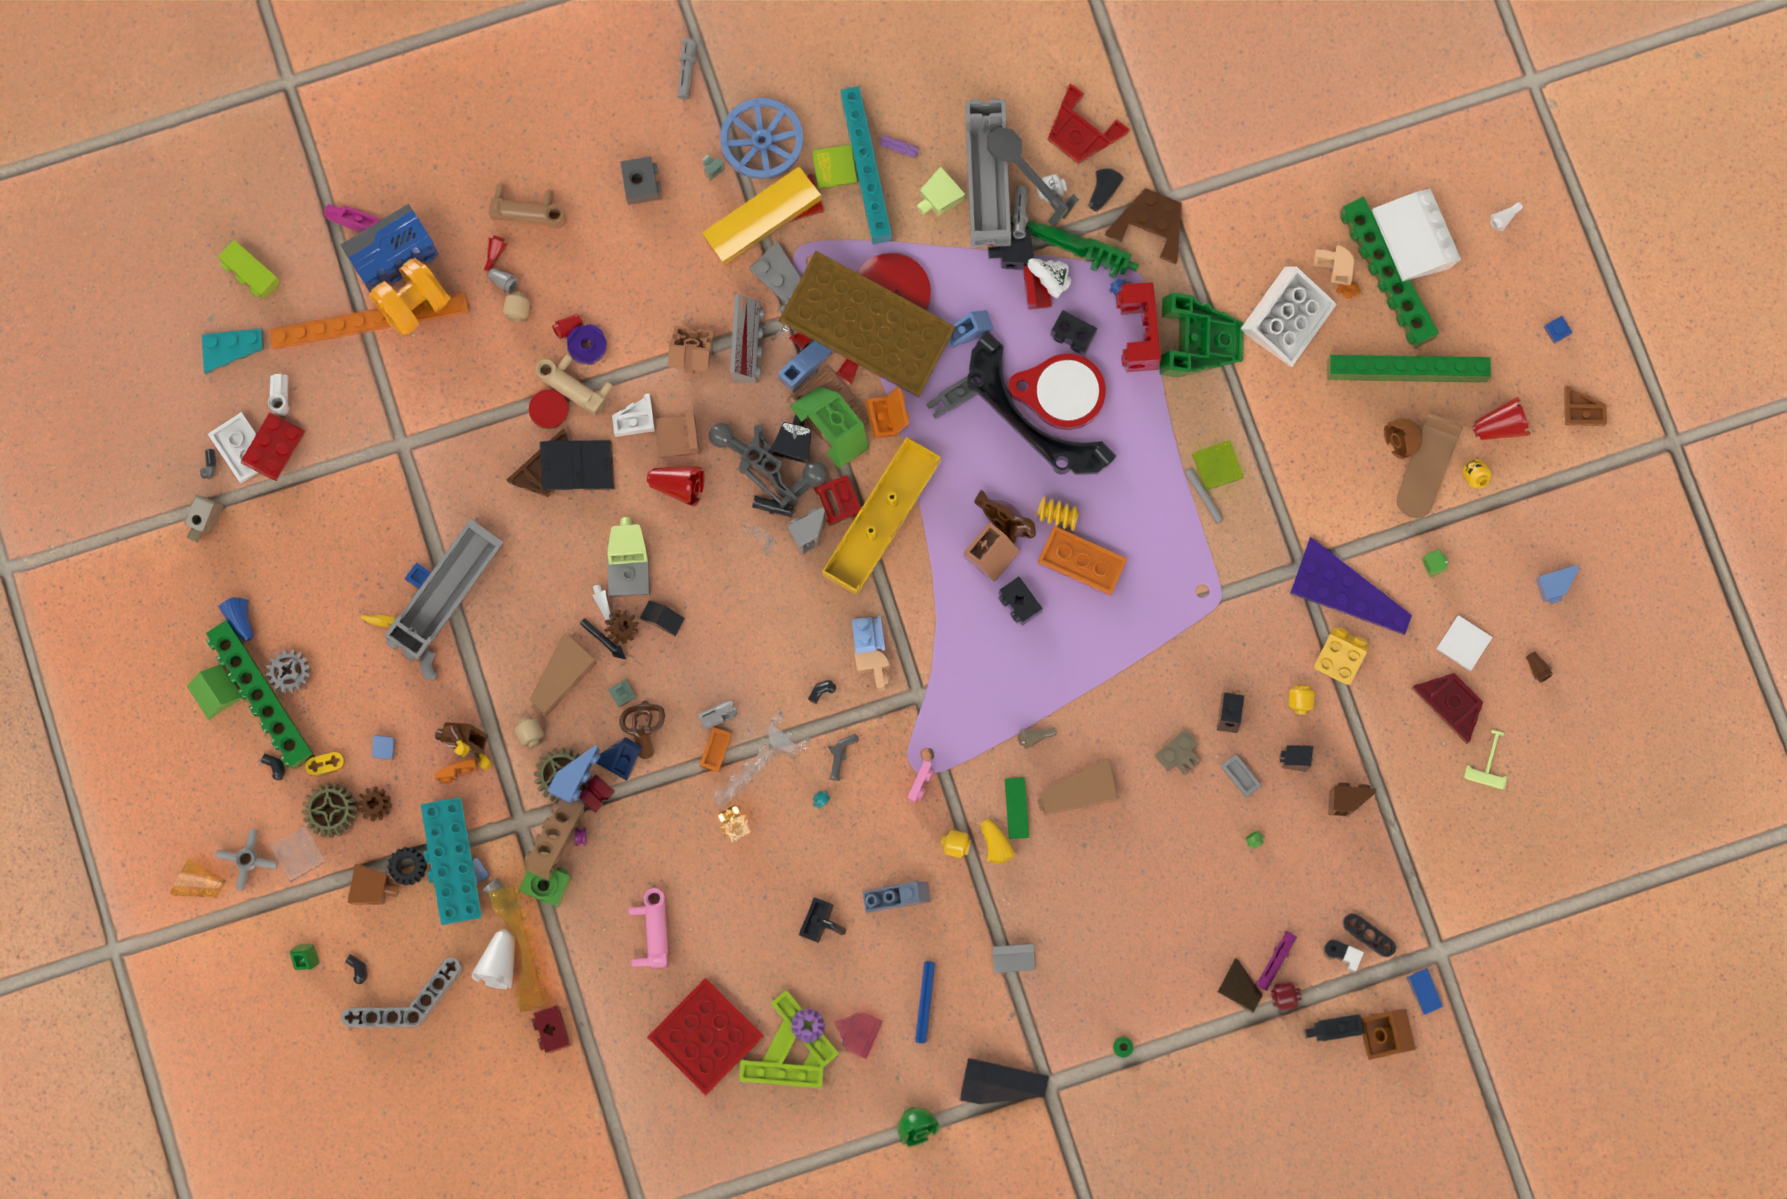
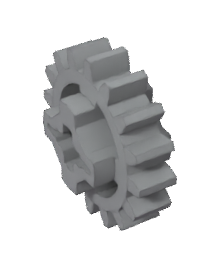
M285 649L283 650V655L275 653L277 658H270L269 660L272 662V665L266 666L270 670L266 676L272 678L269 684H275L274 689L278 691L281 688V692L286 694L287 689L292 694H294V688L301 691L300 685L308 684L305 678H311V675L307 673V671L311 670V667L305 665L308 663V660L306 658L302 659L303 654L300 652L296 655L294 650H291L290 654ZM290 659L288 662L282 663L283 660ZM300 665H301V675H300L299 672H298V668L300 667ZM276 668H277L278 671H279V675H278L277 678H276ZM289 669L292 671V673L288 674L285 672V670ZM290 681H296L292 684H287Z

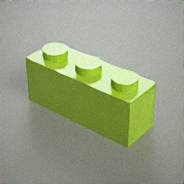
M235 240L218 255L221 261L219 265L228 273L232 271L235 274L234 278L241 285H244V283L250 287L248 291L256 298L260 296L265 300L280 284L275 275Z

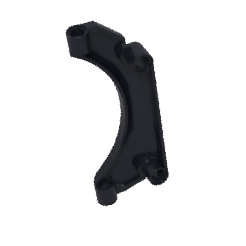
M989 331L985 333L971 352L969 374L967 377L968 388L976 392L1053 467L1055 473L1064 475L1071 470L1075 475L1098 474L1106 468L1117 455L1103 441L1080 443L1062 440L1042 432L1025 419L1012 402L1005 386L1002 371L1004 346ZM979 377L982 381L979 384H973L971 379ZM1064 460L1067 466L1061 468L1057 465V461Z

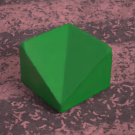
M314 944L297 945L289 951L295 970H311L319 964Z

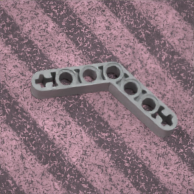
M455 958L444 960L408 1008H348L342 1013L341 1020L344 1025L350 1028L420 1027L461 975L463 965ZM449 964H455V968H457L455 972L450 971ZM443 972H444L445 974L448 973V976L451 977V978L448 979L447 977H445V976H443V975H441V974H442ZM438 979H443L445 982L444 987L437 990L435 982ZM429 995L432 998V1002L429 1006L425 1007L422 1004V999ZM375 1012L378 1016L377 1021L370 1024L368 1016ZM396 1012L398 1014L397 1022L390 1023L389 1015ZM417 1012L419 1020L416 1023H411L409 1020L410 1015ZM353 1013L357 1017H362V1020L358 1019L351 1022L348 1020V1017H351Z

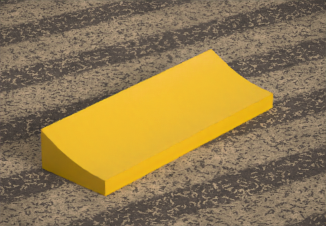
M799 166L703 231L702 235L725 266L821 201L822 197Z

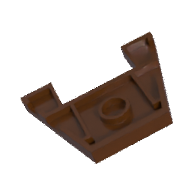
M1145 188L1106 230L1105 236L1122 242L1128 225L1131 224L1167 239L1160 258L1177 264L1182 203Z

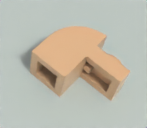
M1338 245L1336 252H1331L1327 249H1316L1313 266L1332 268L1331 283L1351 285L1354 268L1352 254L1346 248Z
M877 650L857 654L854 651L857 673L874 672L877 691L885 690L888 678L887 673L882 672V670L890 669L885 655Z

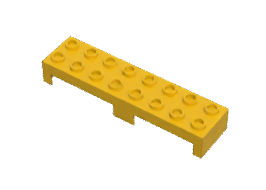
M905 438L822 570V575L825 578L858 596L941 463L939 455L912 439Z

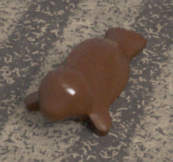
M983 490L979 491L974 503L983 510L989 521L1002 531L1013 544H1015L1017 537L1029 539L1035 537V523L1030 518L1023 517L1012 504L1005 501L991 500Z

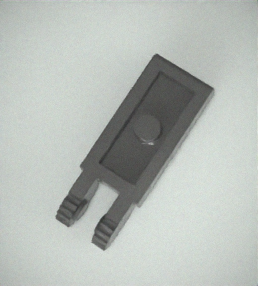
M968 376L942 391L936 398L926 404L928 409L941 401L944 403L945 406L933 414L935 419L978 395L968 388ZM975 377L971 379L973 384H979Z

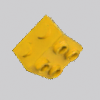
M1333 626L1314 668L1349 685L1367 654L1370 644L1361 637H1354L1348 634V631L1343 628Z

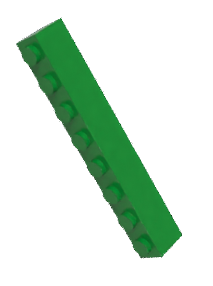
M1330 355L1327 360V380L1487 383L1491 377V357Z

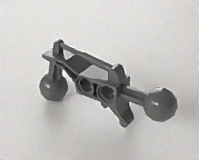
M717 423L709 431L710 442L716 447H729L740 454L742 457L739 466L740 473L746 474L763 491L765 490L782 508L786 507L789 503L796 506L798 498L810 486H820L827 480L828 472L826 467L820 462H811L803 469V478L789 490L781 480L782 462L769 454L771 446L767 444L760 425L754 427V438L749 446L734 437V432L728 424ZM759 439L764 445L763 448L759 447ZM752 454H757L759 458L757 460H751L749 456ZM768 465L776 467L773 471H768L765 468ZM749 468L768 479L776 493L784 499L781 500Z

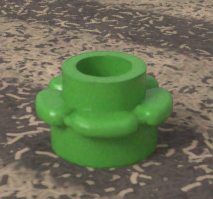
M1259 830L1249 834L1245 838L1247 846L1259 847L1264 843L1262 839L1265 835H1262Z

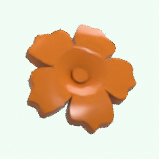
M1352 281L1351 285L1339 284L1336 292L1343 294L1346 299H1352V295H1360L1361 290L1358 288L1357 283Z

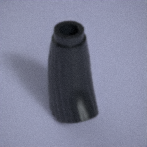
M1112 168L1101 169L1095 172L1096 186L1088 204V207L1095 212H1098L1110 200L1124 180V177Z

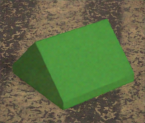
M221 664L200 671L187 686L208 720L242 699L237 687L230 680L225 668Z

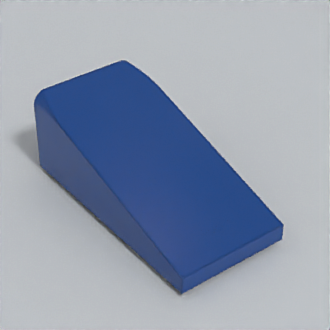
M1427 968L1406 977L1423 1015L1443 1007Z

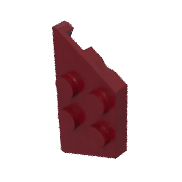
M1455 673L1416 684L1411 688L1466 744L1471 741L1483 701Z

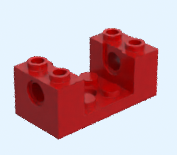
M1154 282L1123 284L1120 291H1117V309H1120L1121 315L1143 313L1141 315L1142 326H1146L1145 333H1143V341L1127 342L1126 349H1123V354H1121L1122 366H1126V372L1158 370L1161 356Z

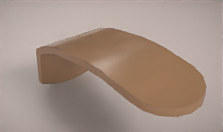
M1428 415L1422 428V444L1410 459L1397 495V505L1402 513L1409 517L1420 518L1430 512L1463 426L1440 416Z

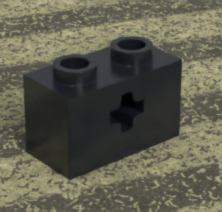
M1019 576L999 590L1000 596L998 599L1004 607L1008 606L1012 611L1010 615L1016 623L1020 622L1023 626L1042 613L1043 608ZM1016 598L1019 601L1023 600L1022 606L1020 604L1015 605Z

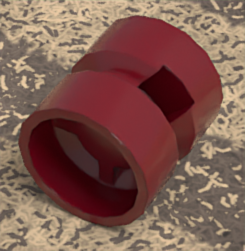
M595 774L588 782L589 786L581 789L579 799L596 813L603 806L602 801L608 800L615 791Z

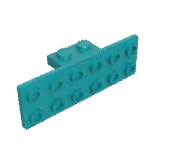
M461 798L421 804L427 842V851H424L425 862L430 863L431 870L427 871L429 883L434 884L441 925L480 919L482 914Z

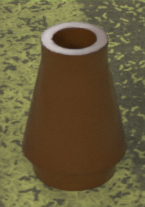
M1536 651L1526 656L1533 676L1539 683L1546 681L1553 675L1552 668Z

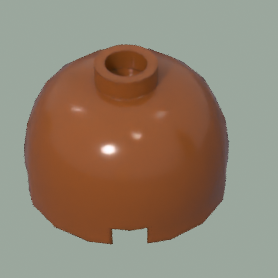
M1398 418L1388 422V425L1384 427L1385 441L1387 445L1392 444L1395 451L1391 452L1397 458L1405 459L1419 450L1422 444V430L1412 420Z

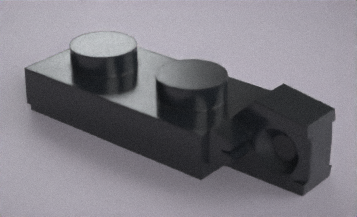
M1360 1014L1320 1020L1314 1023L1315 1028L1304 1030L1305 1038L1316 1037L1317 1041L1322 1042L1364 1035Z

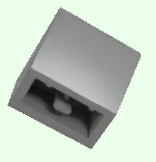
M816 507L807 513L808 515L802 519L800 517L795 518L788 526L789 536L800 555L819 545L826 521L825 509L823 507L820 509Z

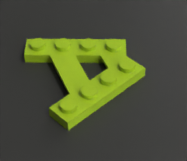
M786 990L771 1003L784 1019L762 1062L741 1060L739 1082L822 1089L824 1067L834 1060L839 1053L822 1034L814 1042H803L810 1051L803 1066L783 1064L796 1039L791 1028L792 1020L799 1011L803 1010ZM803 1018L804 1026L800 1031L808 1029L814 1033L812 1030L813 1021L808 1022Z

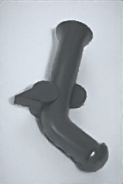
M853 734L841 739L836 746H828L831 754L834 756L831 776L828 779L840 781L841 761L846 759L843 748L853 743H858V735Z

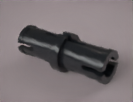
M755 495L754 501L761 504L753 502L752 508L769 511V514L772 515L777 513L792 517L793 513L785 509L793 511L794 505L788 504L782 508L775 499L769 500Z

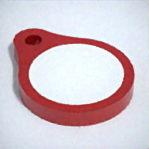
M1066 353L1052 356L1033 368L1013 374L1008 383V392L1013 399L1030 408L1046 424L1057 429L1074 430L1086 426L1098 416L1105 401L1106 386L1103 375L1093 362L1083 356ZM1020 382H1025L1028 388L1021 391L1017 389L1016 385Z

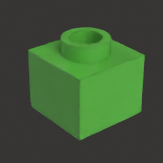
M1440 549L1422 558L1429 577L1443 573L1448 568V560L1444 553L1441 554Z

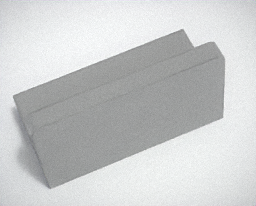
M1034 944L992 947L994 973L1035 970Z

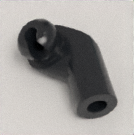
M831 680L817 683L808 700L817 704L821 694L826 692L832 694L835 692L836 684Z
M264 754L261 763L271 766L274 780H282L286 771L282 760Z
M350 954L345 963L354 968V982L356 984H363L368 976L367 966L364 962Z

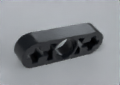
M1349 914L1343 919L1342 925L1344 930L1381 957H1390L1395 953V942L1359 915ZM1348 919H1356L1355 924L1359 927H1361L1362 924L1365 925V927L1360 931L1359 935L1356 933L1359 929H1357L1354 926L1352 928L1348 927ZM1365 930H1372L1374 932L1375 938L1373 941H1366L1363 934ZM1379 936L1382 937V940L1379 942L1384 945L1386 943L1390 944L1389 949H1391V952H1382L1383 947L1379 944L1376 947L1373 946L1378 941Z

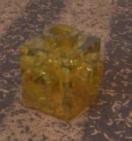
M736 805L717 814L722 822V825L719 827L724 837L729 835L732 842L750 833L747 827L750 822L745 813L740 814Z

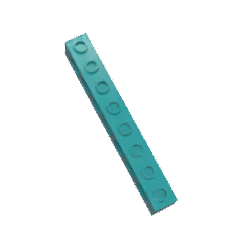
M860 86L840 90L841 102L872 245L891 241V230Z

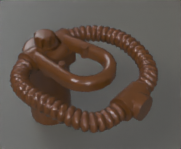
M642 701L641 704L635 705V707H628L622 712L619 719L620 727L625 733L634 736L635 743L643 747L639 755L640 758L648 759L654 755L650 735L663 726L665 711L662 706ZM650 710L658 711L659 721L650 728L653 719ZM635 712L632 717V728H628L625 723L628 714ZM643 714L647 715L646 726H637V717Z

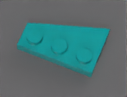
M261 328L201 334L205 375L219 367H225L235 360L246 358L264 350Z

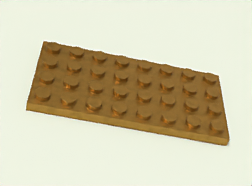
M816 250L778 322L917 397H920L956 328L954 325Z

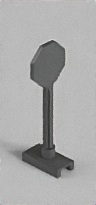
M998 127L988 134L987 150L996 160L1014 162L1048 199L1050 205L1055 210L1048 221L1052 227L1056 226L1061 217L1065 219L1079 200L1075 194L1062 201L1059 196L1057 197L1020 156L1022 154V139L1014 130Z

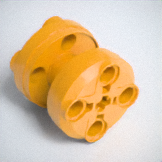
M416 258L409 259L399 269L407 282L401 289L395 292L389 284L383 281L371 289V292L368 294L389 325L403 337L411 334L419 326V322L411 312L414 308L423 302L433 313H436L451 300L429 268Z

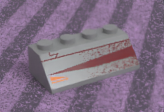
M735 295L730 373L732 382L756 383V378L760 377L761 365H757V361L762 356V346H758L759 339L763 338V327L759 326L760 320L764 319V308H761L760 301L741 295Z

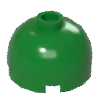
M908 1108L904 1111V1115L898 1122L899 1138L904 1146L907 1144L908 1147L917 1146L928 1141L929 1139L926 1136L931 1133L936 1135L940 1130V1124L934 1114L924 1108Z

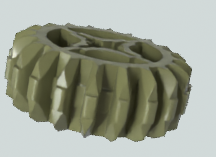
M554 748V755L551 756L547 751L545 754L548 759L539 758L543 765H535L540 772H534V776L540 778L534 782L535 784H542L537 789L539 792L545 790L543 793L545 798L549 796L547 790L558 772L556 768L558 767L559 770L564 768L559 766L556 761L569 760L572 762L580 756L579 753L572 757V749L566 754L565 748H561V753L558 754L557 749ZM552 765L553 775L546 781V771ZM583 782L582 786L587 787L588 784ZM550 795V801L553 802L556 797Z
M326 783V789L320 784L318 785L319 792L312 789L313 797L306 795V798L310 801L309 803L303 802L302 804L308 808L302 810L303 815H308L303 821L305 823L310 822L307 828H314L313 833L316 835L321 831L320 836L325 838L327 832L329 838H333L334 832L337 836H341V829L348 832L346 825H354L350 818H357V815L353 814L352 811H357L358 807L351 806L356 803V799H349L353 794L350 791L345 793L347 788L344 786L339 790V784L337 783L334 784L333 788L330 783ZM332 795L340 796L345 806L335 805ZM326 796L323 805L315 808L317 802ZM329 806H331L333 809H336L334 810V812H331V815H329L326 812H323L326 811V809H328ZM344 814L342 820L334 825L336 817ZM315 815L325 816L327 826L320 825L316 821Z

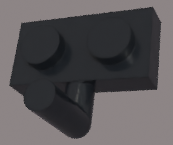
M814 897L799 936L819 943L825 928L839 935H844L846 929L828 920L834 905Z

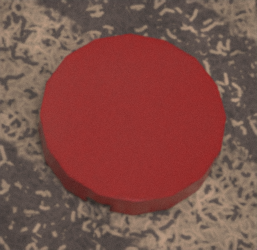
M550 389L536 393L530 400L528 407L532 421L538 427L548 430L559 427L566 420L569 412L568 403L564 396L556 390Z

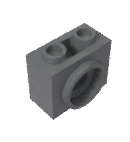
M651 156L620 161L628 205L659 200L658 193H662L660 181H656L655 174H659L657 162L653 163ZM636 178H641L642 182L639 184H634L633 180Z

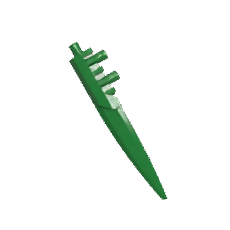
M1010 216V224L1014 226L1012 216ZM1029 220L1025 225V229L1030 228L1032 236L1069 251L1077 257H1086L1085 261L1087 262L1090 259L1093 260L1090 267L1093 271H1097L1100 264H1103L1105 269L1111 267L1109 277L1113 279L1116 278L1119 271H1121V275H1125L1127 268L1137 271L1139 264L1130 261L1132 254L1092 238L1086 239Z

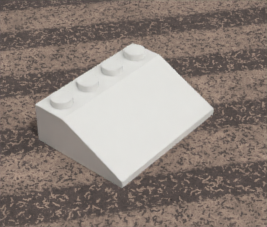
M1431 189L1409 194L1372 209L1402 281L1448 270L1461 260Z
M1284 267L1241 327V330L1258 345L1290 367H1293L1337 304L1298 267Z

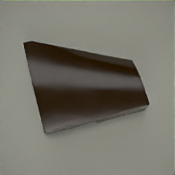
M1235 958L1217 993L1230 999L1245 1010L1254 1013L1262 998V993L1240 961Z

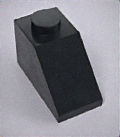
M1287 745L1280 752L1279 762L1282 763V768L1307 772L1311 767L1314 746Z

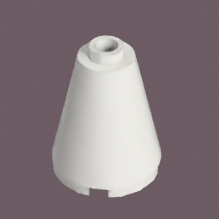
M501 929L500 932L495 933L472 972V978L475 981L479 982L482 979L486 982V986L497 989H507V986L509 988L512 987L516 938L512 935L511 931Z

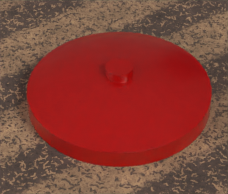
M898 253L880 254L866 261L857 271L858 274L927 311L931 298L930 281L925 270L914 259Z

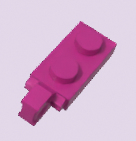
M328 204L325 208V218L358 232H362L380 221L377 217L345 205L343 208H338Z

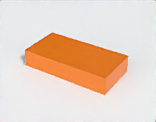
M713 727L699 766L719 773L732 738V733Z

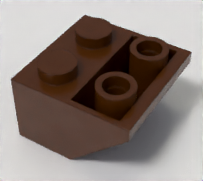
M1338 783L1329 792L1328 815L1349 817L1376 793V789L1366 784L1350 787V783Z

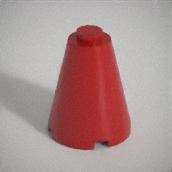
M1519 397L1510 400L1475 421L1476 425L1472 426L1475 437L1480 436L1481 440L1531 435L1529 430L1525 431L1529 427L1521 404L1517 405V402H1520Z
M699 466L653 468L647 474V483L654 490L689 506H696L700 501V498H697L698 493H703L705 473L700 471L702 467Z

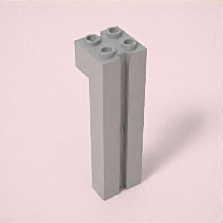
M994 98L989 100V103H982L979 99H972L966 101L965 106L971 247H987V244L1011 246L1008 165L1005 161L996 160L987 150L988 134L998 127L1006 128L1005 100Z
M470 519L400 616L398 615L385 633L386 644L394 650H397V648L403 650V656L411 662L414 660L419 662L504 542Z

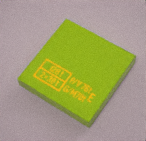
M851 144L812 150L818 190L857 184Z

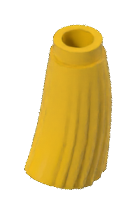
M990 818L980 824L987 845L986 861L1002 865L1016 856L1007 838Z

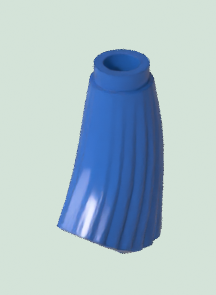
M231 597L222 602L218 607L233 631L243 642H247L255 637L247 613L249 601Z

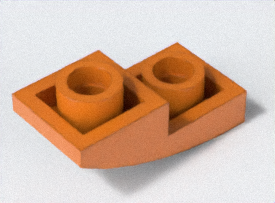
M471 759L451 764L436 772L434 778L440 781L441 784L452 783V780L458 779L457 771H460V774H472V770H478L477 761Z

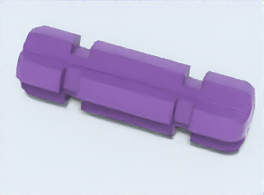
M886 135L883 136L881 140L882 147H890L893 151L904 155L907 153L908 156L916 158L919 152L918 147L914 145L909 146L908 143L897 139L892 140V137Z

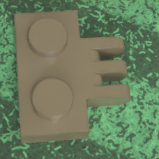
M1185 729L1155 754L1154 757L1167 772L1176 765L1186 775L1188 771L1184 768V765L1192 770L1194 766L1190 762L1191 759L1197 765L1200 763V760L1192 752L1199 744Z

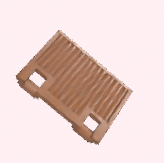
M828 365L787 398V401L793 404L799 400L798 398L805 396L820 386L838 392L864 426L869 422L866 407ZM807 418L806 422L822 440L824 439L831 449L832 445L813 421Z

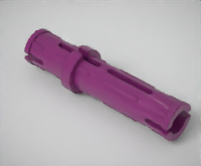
M1285 931L1278 947L1275 946L1273 949L1275 952L1255 984L1256 986L1268 991L1283 961L1290 955L1289 951L1297 939L1295 935Z

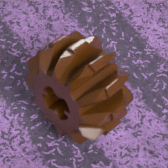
M617 610L616 615L610 613L609 618L611 620H605V624L609 625V627L605 628L604 631H610L607 638L612 639L614 637V643L616 644L620 640L622 644H626L627 639L630 641L634 640L632 634H638V630L634 629V627L639 625L638 622L633 623L632 621L635 619V615L629 616V611L627 610L623 614L621 610ZM623 623L622 627L625 626V630L620 631L619 629L621 628H618V624Z
M374 787L373 792H371L369 788H366V796L362 793L359 794L363 801H357L356 803L362 806L358 809V812L364 813L363 818L365 820L370 816V821L375 822L377 816L381 821L383 820L382 813L389 815V812L385 809L392 807L391 803H386L391 797L389 795L384 796L386 793L384 789L379 792L378 787ZM375 800L379 804L376 805L373 809V807L370 806V803H374Z

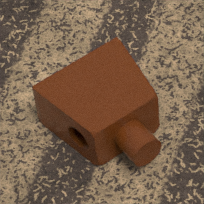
M355 864L348 903L352 905H383L386 896L397 897L399 885L388 884L389 876L385 873Z

